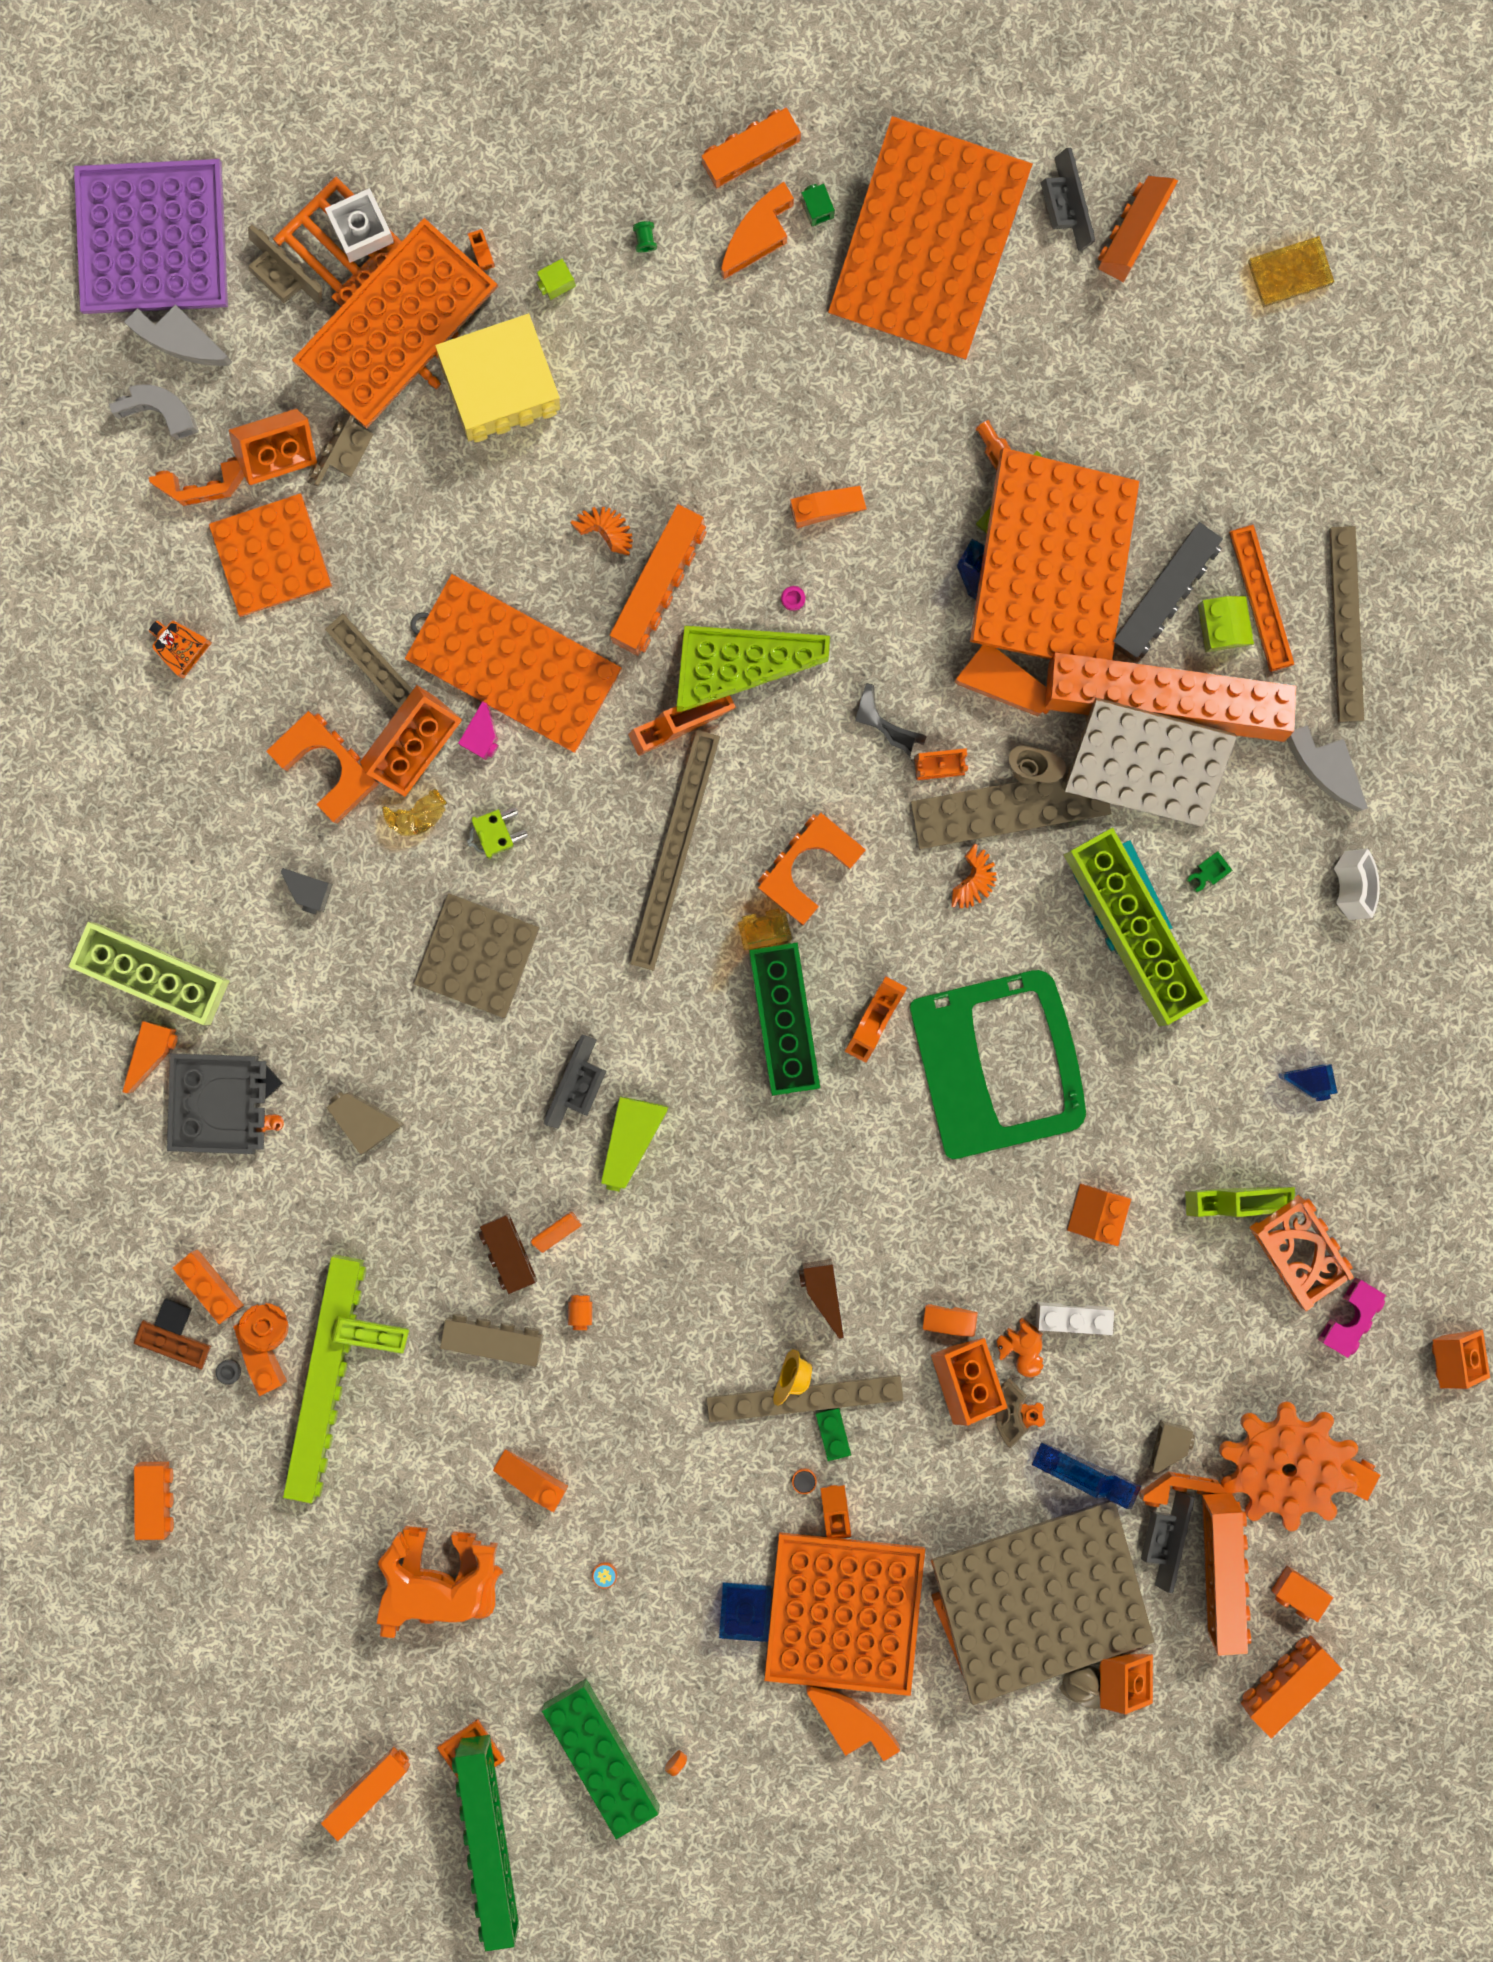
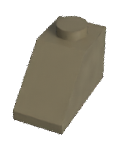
M1161 1420L1149 1465L1150 1470L1154 1473H1159L1186 1457L1189 1449L1192 1450L1194 1446L1195 1435H1193V1431L1189 1427Z

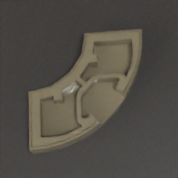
M1009 1378L1001 1387L1008 1408L996 1413V1424L1002 1439L1009 1448H1012L1028 1431L1021 1416L1022 1403L1027 1395Z

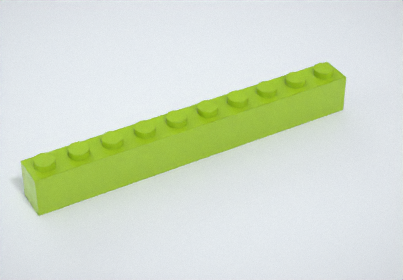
M335 1254L330 1260L283 1498L312 1504L322 1494L324 1483L320 1482L321 1473L326 1472L328 1458H325L326 1449L331 1448L333 1435L329 1434L331 1425H335L338 1411L334 1410L335 1403L340 1401L343 1387L339 1386L340 1377H344L346 1374L347 1363L344 1362L345 1353H349L351 1345L333 1342L331 1338L337 1316L357 1319V1315L353 1314L355 1305H359L362 1291L358 1290L359 1282L364 1281L367 1269L363 1266L364 1260Z

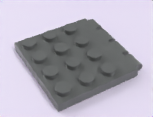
M171 1053L167 1151L255 1154L256 1149L263 1150L264 1132H256V1127H265V1108L257 1107V1103H265L266 1083H258V1078L266 1079L267 1061H258L259 1056Z

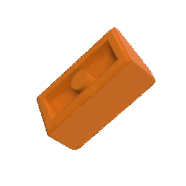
M569 1212L532 1238L531 1243L540 1252L544 1253L581 1227L582 1224L573 1212Z

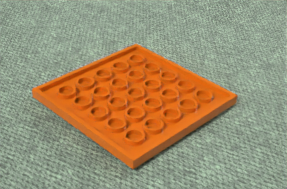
M779 1532L764 1681L911 1696L925 1547Z

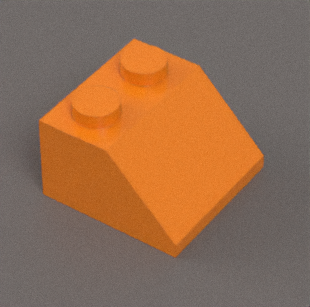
M1080 1184L1067 1231L1118 1246L1131 1198Z
M1483 1329L1442 1335L1432 1340V1352L1435 1356L1437 1367L1436 1377L1439 1380L1440 1388L1468 1389L1490 1378Z
M1120 1654L1101 1661L1099 1666L1100 1708L1128 1714L1153 1704V1654Z

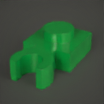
M1216 851L1197 866L1201 872L1189 875L1186 881L1190 882L1194 878L1197 879L1199 886L1194 889V892H1199L1205 887L1206 881L1212 886L1233 870L1222 855Z

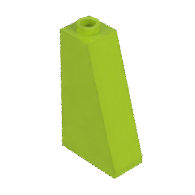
M622 1096L619 1098L601 1184L606 1185V1189L620 1192L621 1188L625 1189L663 1121L669 1106Z

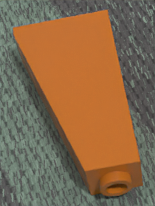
M982 645L955 680V683L959 686L1037 717L1042 712L1047 714L1050 711L1045 709L1047 687L995 647Z
M393 1747L329 1807L321 1824L337 1842L408 1771L410 1763L408 1762L407 1754L402 1750L397 1751Z

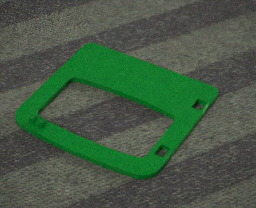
M1031 970L916 998L911 1002L910 1012L944 1152L948 1158L959 1159L1071 1132L1078 1129L1084 1123L1086 1106L1075 1046L1055 981L1047 972ZM1021 979L1023 988L1010 991L1008 982ZM1034 991L1037 993L1055 1048L1065 1109L1057 1115L1004 1127L999 1123L987 1089L977 1048L972 1009L978 1003ZM949 998V1006L936 1008L934 1000Z

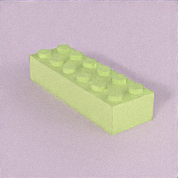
M94 922L87 923L69 964V967L202 1025H211L230 982L226 978Z

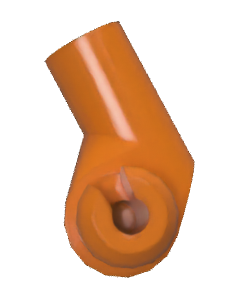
M277 1114L265 1115V1127H256V1132L265 1133L266 1130L279 1131L284 1126V1120Z

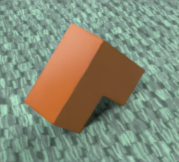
M480 229L468 233L480 269L485 271L495 267L483 230Z

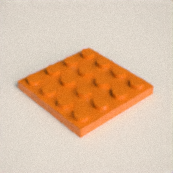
M301 493L209 524L240 617L333 587Z

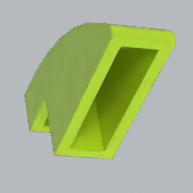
M1295 1187L1185 1191L1186 1216L1222 1215L1244 1217L1273 1214L1294 1199Z

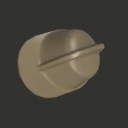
M1021 745L1012 749L1008 756L1011 773L1022 784L1032 785L1037 782L1054 783L1062 779L1066 773L1064 760L1050 751Z
M1088 1665L1064 1675L1062 1685L1059 1687L1064 1696L1085 1707L1092 1709L1100 1708L1099 1669Z

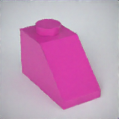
M482 701L458 744L482 759L487 760L488 756L492 758L495 755L499 745L496 744L498 737L490 707Z

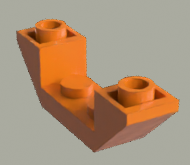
M236 457L227 459V462L220 463L223 483L221 481H210L207 483V486L189 485L180 490L178 477L174 473H170V471H159L155 473L156 476L148 478L149 482L181 505L186 506L231 497L245 476Z
M1168 1471L1141 1490L1139 1496L1145 1501L1146 1505L1160 1507V1504H1168L1170 1486H1173L1172 1489L1181 1492H1187V1489L1197 1490L1196 1493L1200 1495L1227 1492L1215 1479Z

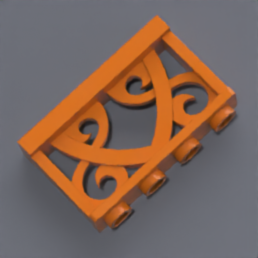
M1297 1195L1292 1201L1261 1222L1251 1225L1249 1229L1294 1300L1301 1308L1308 1311L1314 1307L1313 1304L1346 1281L1352 1280L1354 1276L1350 1271L1353 1269L1352 1265L1346 1257H1341L1338 1252L1341 1249L1339 1244L1333 1237L1329 1238L1326 1233L1329 1230L1327 1225L1314 1214L1317 1211L1310 1199L1307 1198L1305 1200ZM1296 1212H1302L1305 1217L1304 1222L1298 1224V1218L1296 1217L1293 1221L1294 1228H1290L1289 1219L1291 1215ZM1282 1222L1284 1229L1268 1233L1269 1230ZM1310 1226H1312L1316 1233L1308 1231ZM1293 1238L1305 1239L1315 1243L1311 1267L1302 1262L1287 1264L1286 1261L1294 1251ZM1284 1239H1287L1288 1248L1285 1251H1280V1245L1286 1244ZM1325 1250L1329 1253L1328 1256H1325ZM1329 1263L1335 1264L1336 1273L1330 1278L1319 1276L1320 1271L1324 1273L1331 1272L1327 1270ZM1299 1268H1303L1308 1271L1307 1274H1305L1302 1271V1275L1300 1277L1296 1276V1271ZM1315 1280H1318L1321 1283L1320 1285L1306 1293L1314 1284Z

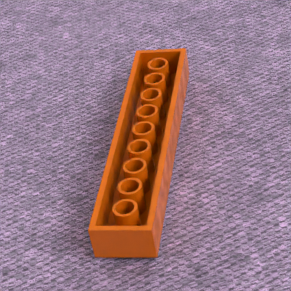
M1057 652L1054 653L1053 658L1048 664L1045 709L1089 715L1096 697L1235 733L1237 736L1285 742L1294 732L1296 686Z

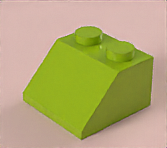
M1224 596L1202 600L1198 604L1206 653L1254 645L1246 596Z

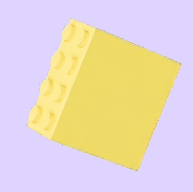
M529 314L435 345L438 360L468 442L472 440L474 442L483 441L488 438L487 435L495 432L498 435L504 434L511 430L510 427L519 424L521 427L530 425L534 422L533 419L542 416L543 419L551 418L557 414L556 411L560 410V397Z

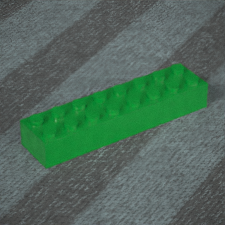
M483 1735L462 1738L459 1747L455 1749V1757L452 1758L453 1773L458 1775L459 1782H456V1794L462 1800L459 1812L461 1822L465 1821L466 1830L463 1831L464 1845L469 1846L470 1852L467 1855L468 1869L473 1871L471 1891L477 1897L474 1909L475 1916L480 1918L481 1926L478 1927L479 1941L484 1942L485 1952L514 1948L519 1929V1920L491 1736Z

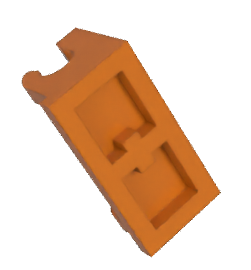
M967 748L918 753L914 756L916 780L965 775V772L968 771V765L965 764Z

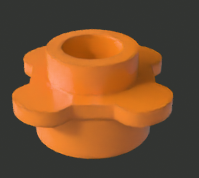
M1037 1402L1035 1405L1022 1404V1420L1026 1428L1032 1425L1042 1427L1045 1424L1042 1414L1044 1406L1041 1403ZM1031 1413H1034L1035 1416H1034V1417H1030V1414H1031Z

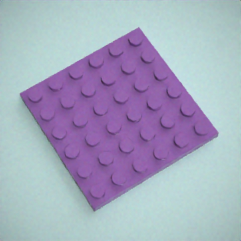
M220 159L74 166L80 311L83 314L134 312L137 308L140 311L170 310L175 304L180 309L228 307L222 162Z

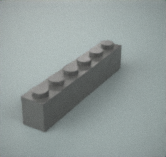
M1201 522L1194 527L1113 641L1115 643L1114 648L1132 661H1135L1138 656L1142 659L1151 648L1148 645L1151 638L1157 639L1165 628L1162 625L1167 617L1171 619L1179 609L1176 605L1181 597L1185 600L1194 588L1190 584L1195 577L1199 580L1208 569L1205 566L1208 559L1214 560L1221 551L1222 547L1219 544L1223 540L1222 537Z

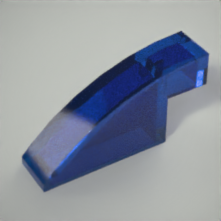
M1041 1442L1032 1462L1033 1466L1095 1498H1106L1125 1509H1132L1142 1487L1112 1471Z

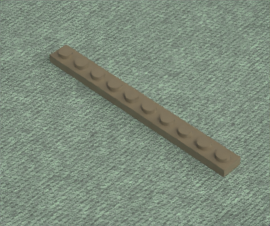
M696 730L631 959V965L652 971L655 969L720 740L718 735Z

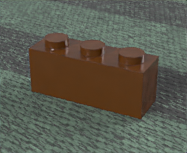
M509 1213L480 1226L479 1237L483 1245H488L491 1252L488 1254V1258L492 1267H497L499 1271L498 1282L502 1290L506 1289L509 1295L538 1281Z

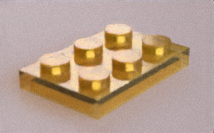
M1320 236L1248 260L1263 308L1331 286L1335 282Z

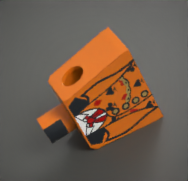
M155 621L149 628V632L157 638L152 648L172 671L183 679L212 644L205 637L175 621H171L167 627L161 622Z

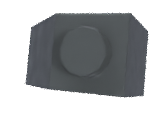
M282 868L281 874L296 904L302 905V910L316 915L317 910L324 912L333 884Z

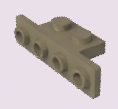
M251 224L248 227L249 240L263 254L249 265V271L283 303L287 302L302 289L317 304H320L322 302V287L315 279H310L298 263H293L280 246H275L270 242L269 237L263 230H258Z
M344 408L343 412L345 414L342 420L337 421L332 429V434L334 435L330 443L326 442L321 449V460L318 464H314L309 472L311 478L308 483L311 485L319 486L329 466L351 477L374 435L353 422L355 418Z

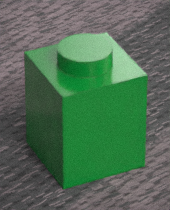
M824 183L821 185L812 184L801 192V202L811 227L834 218L835 209Z

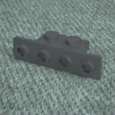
M1070 147L1065 148L1054 158L1059 177L1045 178L1040 183L1052 230L1072 228L1078 251L1094 243L1095 236L1076 160Z
M582 1034L576 1042L575 1051L570 1062L565 1067L563 1079L556 1088L553 1102L546 1112L544 1125L559 1129L568 1108L588 1116L607 1072L588 1062L597 1041L596 1039Z
M1176 1491L1171 1514L1151 1511L1141 1560L1147 1563L1159 1564L1155 1586L1167 1593L1174 1592L1194 1504V1497L1181 1491Z

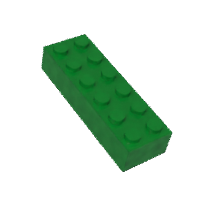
M798 942L749 950L772 1096L820 1089Z
M587 1679L544 1703L543 1715L616 1840L659 1815L660 1805Z

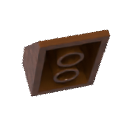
M832 1259L803 1263V1269L799 1270L801 1288L806 1287L807 1294L839 1339L844 1338Z

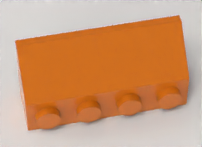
M1148 176L1144 184L1138 183L1132 195L1136 197L1134 203L1126 205L1121 215L1124 218L1121 227L1115 226L1109 239L1113 240L1110 247L1104 246L1097 259L1101 261L1099 270L1124 283L1178 180Z
M416 685L360 763L367 775L406 797L461 723L462 719L436 696Z

